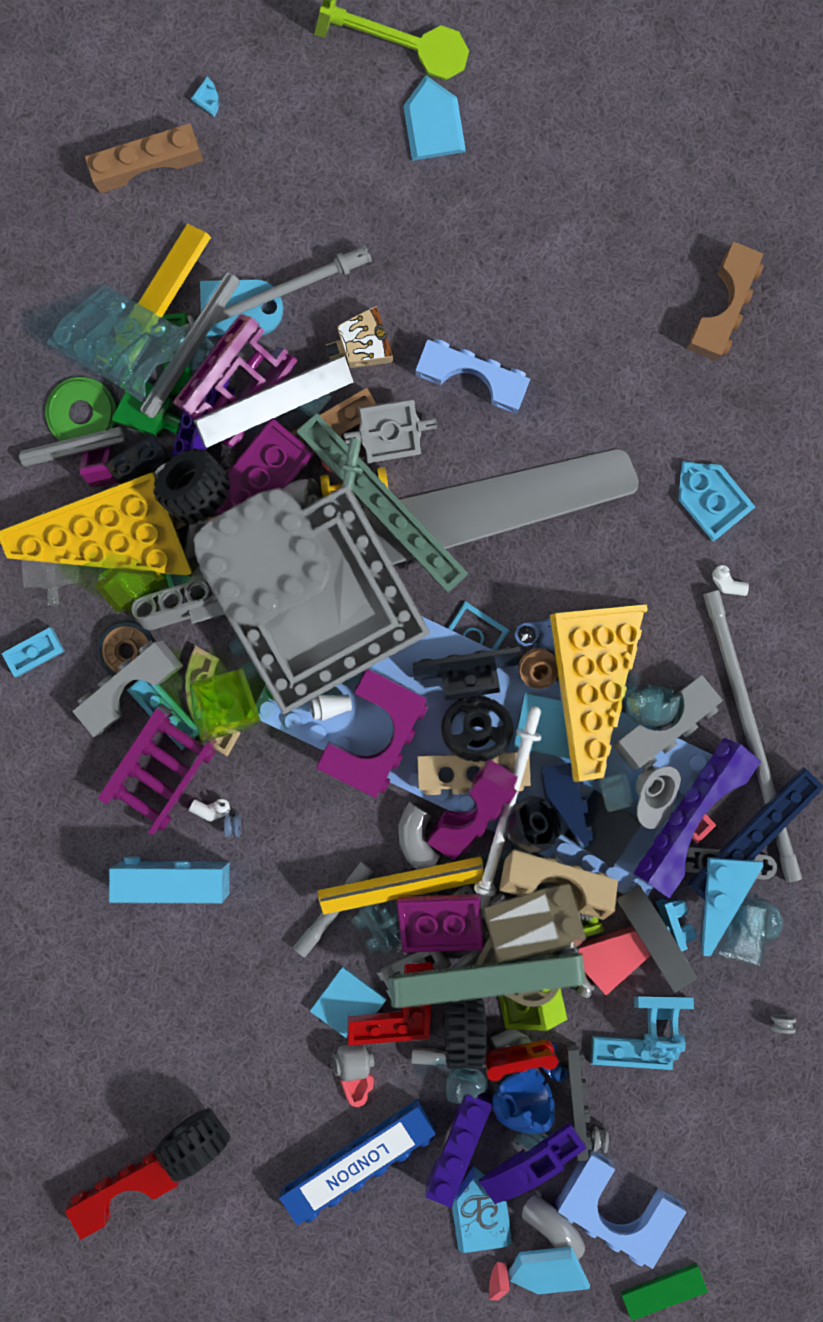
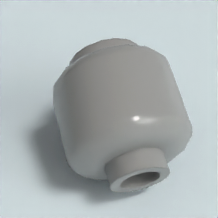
M364 1045L339 1046L336 1054L332 1056L334 1073L336 1077L340 1076L345 1082L367 1078L370 1067H374L373 1053L371 1050L367 1051Z

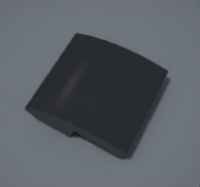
M594 789L587 799L588 813H584L585 824H590L593 840L588 841L589 846L584 849L613 868L640 828L641 823L637 817ZM567 829L564 835L579 845Z

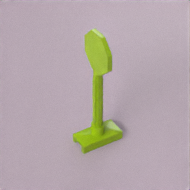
M323 0L314 35L325 37L331 23L340 27L344 25L416 50L417 56L427 75L446 81L465 69L469 49L459 31L440 25L419 38L346 12V9L337 7L336 0Z

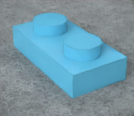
M49 627L1 654L13 676L19 677L62 654L65 650L53 628Z

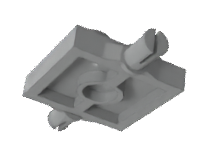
M411 398L358 407L360 416L359 431L343 433L346 444H349L350 438L360 439L365 449L366 462L373 463L421 454V431L437 429V425L435 424V417L419 420L415 411L414 399Z

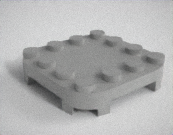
M280 489L268 490L250 498L211 520L194 537L198 561L221 605L231 619L243 625L258 627L267 624L268 620L313 595H319L325 589L324 587L330 578V568L332 567L329 557L325 554L301 506L293 497Z

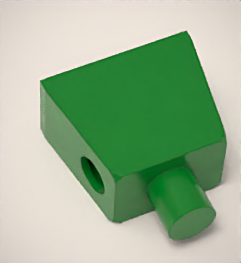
M136 373L111 419L122 427L147 435L152 434L157 438L160 436L163 428L177 434L181 423V418L172 414L175 404L169 397L166 398L154 418H150L140 411V407L154 386Z

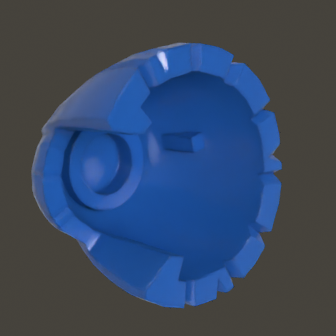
M535 1068L528 1069L525 1072H514L498 1086L492 1098V1111L504 1126L518 1132L530 1134L546 1132L552 1127L555 1118L553 1116L555 1114L553 1110L555 1108L554 1099L551 1098L553 1096L548 1083L544 1082L545 1078L543 1075L536 1071Z

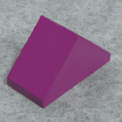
M112 446L83 453L79 471L91 488L118 483L117 479L104 465V463L114 458Z

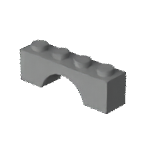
M163 640L154 643L152 641L147 642L138 650L140 653L138 657L134 660L129 658L118 667L119 673L114 677L111 675L107 676L98 683L99 689L94 694L88 692L77 701L79 706L73 710V713L93 737L102 734L122 717L120 696L129 682L132 680H143L156 686L166 681L183 666Z
M703 675L694 679L674 695L677 713L673 724L667 730L654 731L638 725L613 744V747L633 771L642 768L644 771L657 761L654 756L661 751L664 754L669 752L678 744L675 739L681 734L687 737L698 728L696 722L702 717L708 720L719 711L716 706L723 700Z

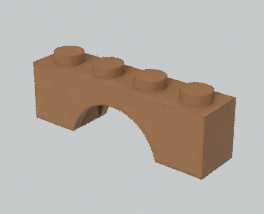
M191 123L85 156L93 183L100 193L126 186L134 176L150 169L160 167L180 169L203 161Z
M734 241L732 242L717 273L728 289L729 301L725 312L718 316L701 318L690 338L687 350L717 361L722 355L726 356L733 342V340L729 339L731 332L738 329L743 315L739 314L743 305L747 306L754 291L750 289L753 279L758 280L764 265L760 263L764 255L763 253Z

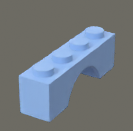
M427 339L416 368L417 377L442 385L453 375L460 373L473 374L482 379L488 386L491 394V405L514 414L518 413L530 378L525 377L526 373L511 368L510 371L500 367V363L492 359H485V361L477 359L474 353L465 349L456 351L449 348L450 345L442 340L434 339L433 342Z

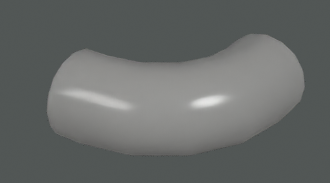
M409 801L398 825L399 845L405 859L416 870L435 866L441 854L427 844L425 838V829L432 815Z
M538 1195L532 1196L523 1208L522 1219L540 1231L555 1248L572 1246L579 1260L585 1252V1244L577 1229L565 1216L558 1213L557 1209Z

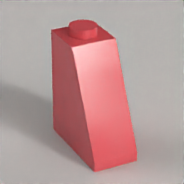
M633 926L580 943L578 953L583 954L586 974L605 995L611 992L651 956Z

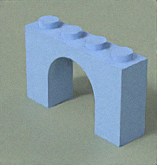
M588 1150L589 1160L579 1161L555 1201L558 1213L565 1216L571 1224L575 1222L582 1226V1230L587 1235L593 1238L598 1236L605 1240L607 1246L616 1252L622 1250L627 1253L629 1258L637 1265L643 1266L645 1264L653 1269L686 1214L682 1202L658 1188L644 1213L634 1222L620 1225L605 1220L598 1212V1200L614 1173L615 1167L611 1159L599 1152Z

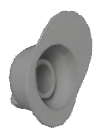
M652 765L638 776L635 783L636 793L639 797L637 817L643 827L649 829L658 828L670 817L681 782L680 773L671 766L659 768Z

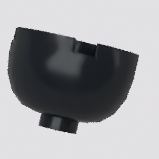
M529 796L518 801L506 819L505 833L507 838L519 851L530 854L546 851L554 847L556 839L561 835V823L557 812L553 807L548 808L543 803L546 800L541 797Z

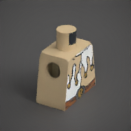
M377 306L337 326L341 340L325 344L330 360L339 356H346L350 368L393 362V355Z

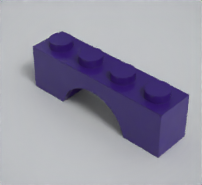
M467 1085L465 1086L456 1108L453 1124L445 1146L438 1159L435 1160L426 1182L425 1198L450 1208L452 1207L493 1106L490 1094Z

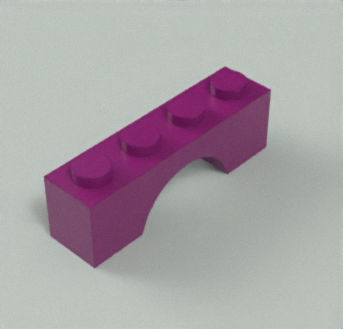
M489 759L474 777L469 792L475 800L477 807L468 812L446 810L433 825L427 844L453 860L461 852L467 853L475 836L481 837L490 819L495 821L504 803L510 804L517 793L515 785L518 776Z

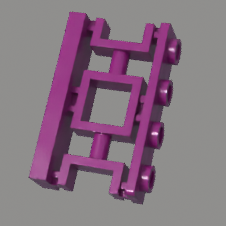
M240 313L173 403L190 417L197 419L204 411L207 413L213 412L229 403L238 401L281 382L292 373L297 359L279 346L270 355L257 343L265 330L259 327L260 324L252 317ZM245 343L254 350L247 362L237 356ZM262 359L271 365V368L264 377L255 371ZM237 367H240L252 380L238 399H236L223 386ZM211 388L221 395L213 407L203 400ZM244 431L220 442L231 448L243 438Z

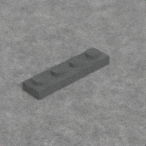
M576 1043L565 1044L572 1126L587 1148L578 1154L576 1158L577 1161L589 1160L588 1150H592L591 1133H586L585 1123H590L588 1105L584 1106L583 1096L588 1095L586 1078H581L580 1069L585 1068L584 1052L579 1051Z

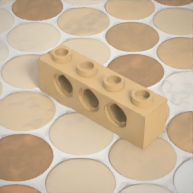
M503 752L500 756L492 759V761L499 765H505L508 771L512 773L518 752ZM455 754L417 756L418 789L424 790V795H440L441 789H452V794H467L473 781L468 780L466 777L467 769L471 766H478L481 770L487 761H467ZM529 756L518 792L524 791V786H531ZM443 767H450L454 772V776L449 782H442L438 778V772Z

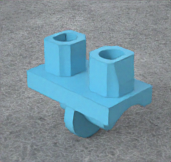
M662 899L656 901L659 916L681 951L687 950L686 944L695 940L697 935L692 924L688 923L682 926L679 924L678 918L688 914L686 902L681 899L672 901Z

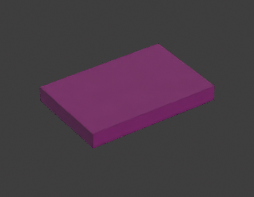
M480 894L398 897L397 908L402 953L483 950L485 938Z

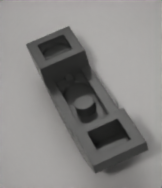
M637 885L616 898L674 993L696 981L698 977L641 886Z

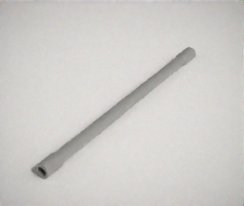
M719 590L703 594L714 626L749 751L761 761L755 772L766 805L776 795V791L725 618V609ZM785 827L775 837L785 880L786 882H795L801 880L802 876Z

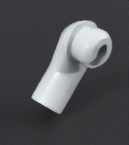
M223 798L209 805L194 799L189 808V812L210 822L225 817V814L230 811L229 802Z

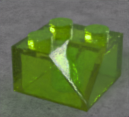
M243 669L190 683L193 718L201 743L251 729L260 721Z

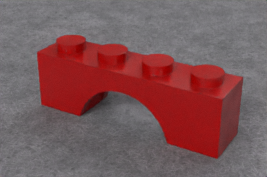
M154 1150L146 1154L142 1158L143 1161L135 1166L133 1163H130L118 1171L119 1175L110 1179L109 1176H106L94 1184V1189L88 1192L83 1189L70 1198L71 1202L67 1206L65 1213L80 1240L105 1227L110 1218L111 1199L119 1193L138 1191L154 1200L178 1186L180 1181H172L155 1157Z

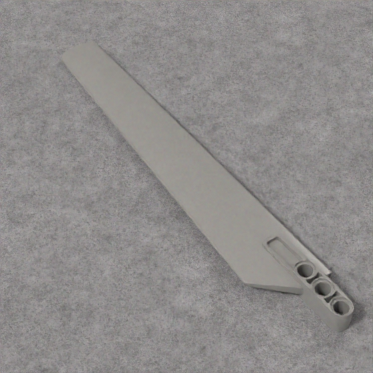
M614 449L400 499V501L445 549L633 494L638 489L639 481L629 455L623 450ZM362 508L393 565L414 559L367 508ZM200 564L187 583L142 596L133 602L131 607L132 614L144 629L154 630L190 618L192 624L225 614L199 569L201 567ZM204 595L201 599L196 600L198 596ZM178 603L175 607L170 608L172 604ZM151 611L149 615L144 616L146 612Z

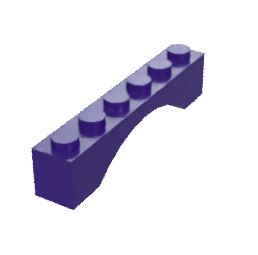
M724 738L716 747L714 754L705 767L700 771L691 788L686 792L679 806L671 814L668 822L655 838L654 843L644 858L640 860L633 874L651 888L670 899L685 876L688 847L701 819L722 796L735 788L745 785L761 761L743 745Z

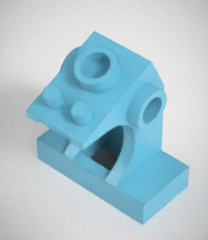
M634 997V1008H648V1034H644V1049L649 1051L650 1059L658 1060L661 1063H671L678 1060L681 1052L685 1051V1036L679 1034L678 1028L680 1009H694V998ZM656 1020H670V1037H657Z

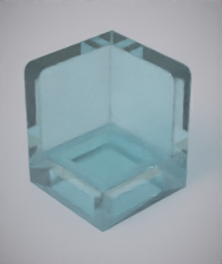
M618 771L604 775V778L596 779L598 789L602 791L607 811L611 812L635 805L626 772Z

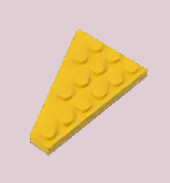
M153 472L0 531V542L8 559L184 576L193 574L171 515L156 501L153 494L154 482L156 480Z
M647 604L550 615L574 782L604 778L607 766L606 759L612 747L609 744L613 728L617 727L620 717L622 699L627 690L625 683L628 671L633 667L637 652V642L642 633L640 626L643 614L647 612Z

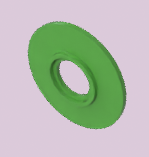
M75 377L63 381L51 392L46 404V421L49 429L58 440L72 439L113 429L115 422L111 419L116 411V404L109 390L100 382L87 377ZM77 401H86L93 409L92 418L85 424H76L69 416L70 407Z

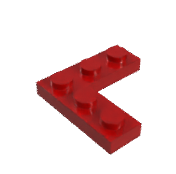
M431 962L404 964V973L434 970ZM431 1004L402 1007V1012L347 1016L348 1046L429 1039Z

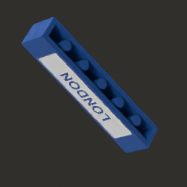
M417 1099L281 1188L279 1199L297 1226L304 1221L309 1223L325 1207L332 1208L337 1205L346 1193L350 1191L354 1193L360 1190L365 1185V1181L372 1176L377 1178L388 1170V1166L395 1161L399 1163L407 1159L411 1151L416 1147L420 1146L422 1148L431 1143L434 1139L433 1136L436 1135L435 1125Z

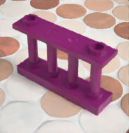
M164 705L156 708L97 798L106 805L114 799L117 801L120 799L153 821L154 824L148 831L151 835H154L159 829L161 831L165 830L172 819L169 816L171 810L203 762L208 764L216 753L213 747L217 740L212 738L204 746L170 723L171 720L168 716L172 710ZM158 732L161 734L165 732L199 755L191 768H188L155 745L156 742L153 739ZM143 754L146 756L151 755L183 777L176 791L140 768L141 764L138 762ZM128 777L137 778L169 800L161 813L126 790L127 787L124 786V783Z

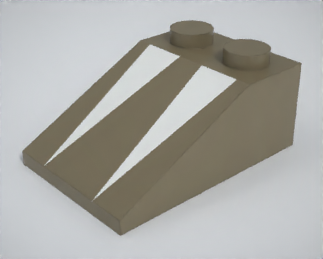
M570 884L543 889L483 909L498 964L574 948L586 939Z

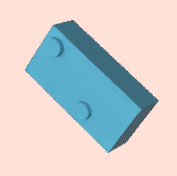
M139 856L124 857V861H120L110 868L109 903H223L229 895V862L188 860L141 861Z

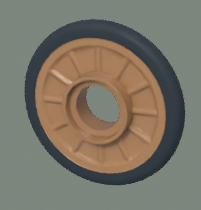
M116 622L106 628L99 639L97 647L99 661L110 675L115 676L120 672L118 667L129 659L121 654V645L129 643L133 646L134 654L131 658L134 660L140 655L138 650L149 641L155 642L154 637L149 630L144 629L137 622Z

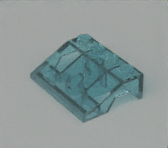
M103 285L61 319L47 343L62 355L143 403L146 399L145 383L158 364L169 362L186 337L187 332L110 287Z

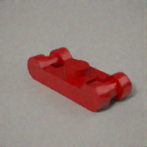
M540 1040L486 1052L484 1065L487 1077L492 1081H498L504 1074L525 1072L528 1069L544 1067L547 1070L554 1069L558 1065V1059L554 1053L552 1042Z

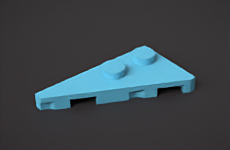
M708 857L701 949L703 956L712 955L763 868L762 861Z

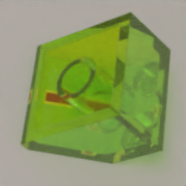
M108 568L98 576L99 582L94 586L115 612L127 614L136 599L151 594L166 582L167 578L166 575L156 571L115 568L112 570Z

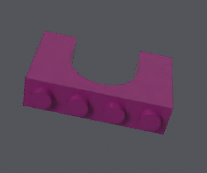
M368 668L363 672L354 690V694L380 706L388 712L393 723V734L390 742L382 751L373 755L363 756L328 741L316 764V769L377 798L379 792L384 794L391 780L387 776L392 768L397 769L403 757L400 751L404 743L410 744L416 732L413 726L417 719L422 720L428 705L425 704L426 697Z

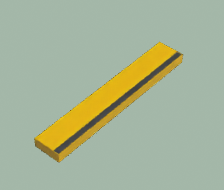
M481 857L318 890V898L323 915L397 900L398 897H411L477 883L482 880L484 875Z

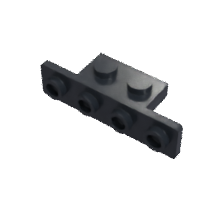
M506 646L494 651L480 650L468 655L460 656L454 654L435 660L422 659L419 662L412 663L414 680L442 677L446 701L500 693L497 668L519 665L523 657L522 647Z

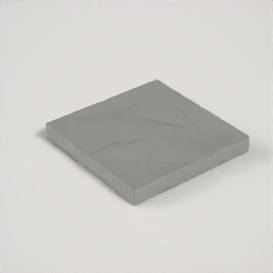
M348 484L302 510L325 554L329 557L332 567L330 568V578L324 587L325 589L319 595H313L268 620L267 624L258 627L243 625L231 619L226 613L202 567L199 568L283 715L431 634Z

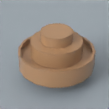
M531 649L523 655L519 662L518 669L521 679L531 688H547L555 683L559 677L556 656L548 649Z

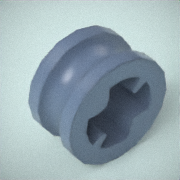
M230 813L225 814L224 831L226 838H229L231 835L240 838V813H236L235 816H231Z

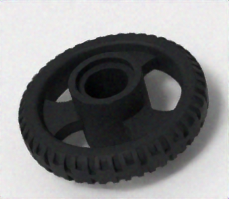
M486 696L462 698L458 702H454L445 712L441 724L442 738L447 748L459 758L467 761L471 760L472 762H484L500 756L508 748L513 736V721L506 708L494 699L491 700V698ZM484 708L495 713L503 725L500 727L491 726V717L480 709ZM464 712L466 716L464 718L463 732L454 735L451 733L452 721L457 714ZM481 727L482 730L477 731L473 730L472 728ZM490 739H492L496 743V745L492 746L491 748L484 750H472L467 748L468 745L472 747H482L486 745Z

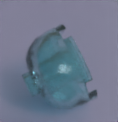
M631 685L627 687L625 694V710L634 722L641 724L647 729L656 731L658 726H665L676 717L681 693L678 692L674 695V689L654 685H644L643 690H636V685Z

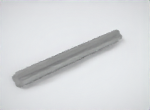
M231 273L224 275L143 402L140 411L150 418L156 416L240 284V280Z

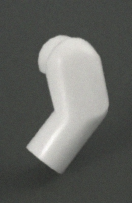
M725 565L716 567L712 573V578L722 593L747 596L749 589L747 582L733 581L728 572L730 569Z

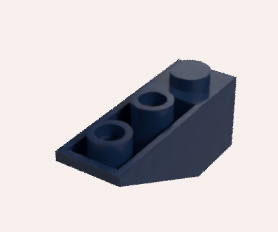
M571 763L542 767L540 771L545 799L555 809L557 815L582 848H587L589 846L588 841H592L593 838L590 824H585L584 813H588L586 797H581L579 786L583 785V781L574 782Z

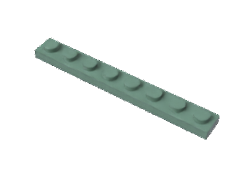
M317 413L297 431V434L343 482L344 470L339 469L338 466L339 464L346 465L349 446ZM358 457L357 467L363 468V471L355 473L353 494L448 594L468 575V572Z

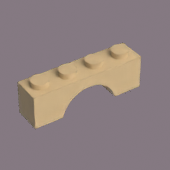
M513 850L504 860L500 891L524 896L532 893L541 884H554L557 886L570 884L578 913L604 920L615 911L618 880L609 878L605 873L588 872L577 865L567 866L557 863L553 858H539L519 850Z

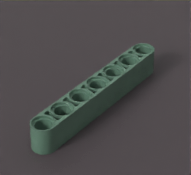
M568 953L519 959L500 964L493 962L389 976L388 981L391 1006L407 1007L579 986L586 983L583 954Z

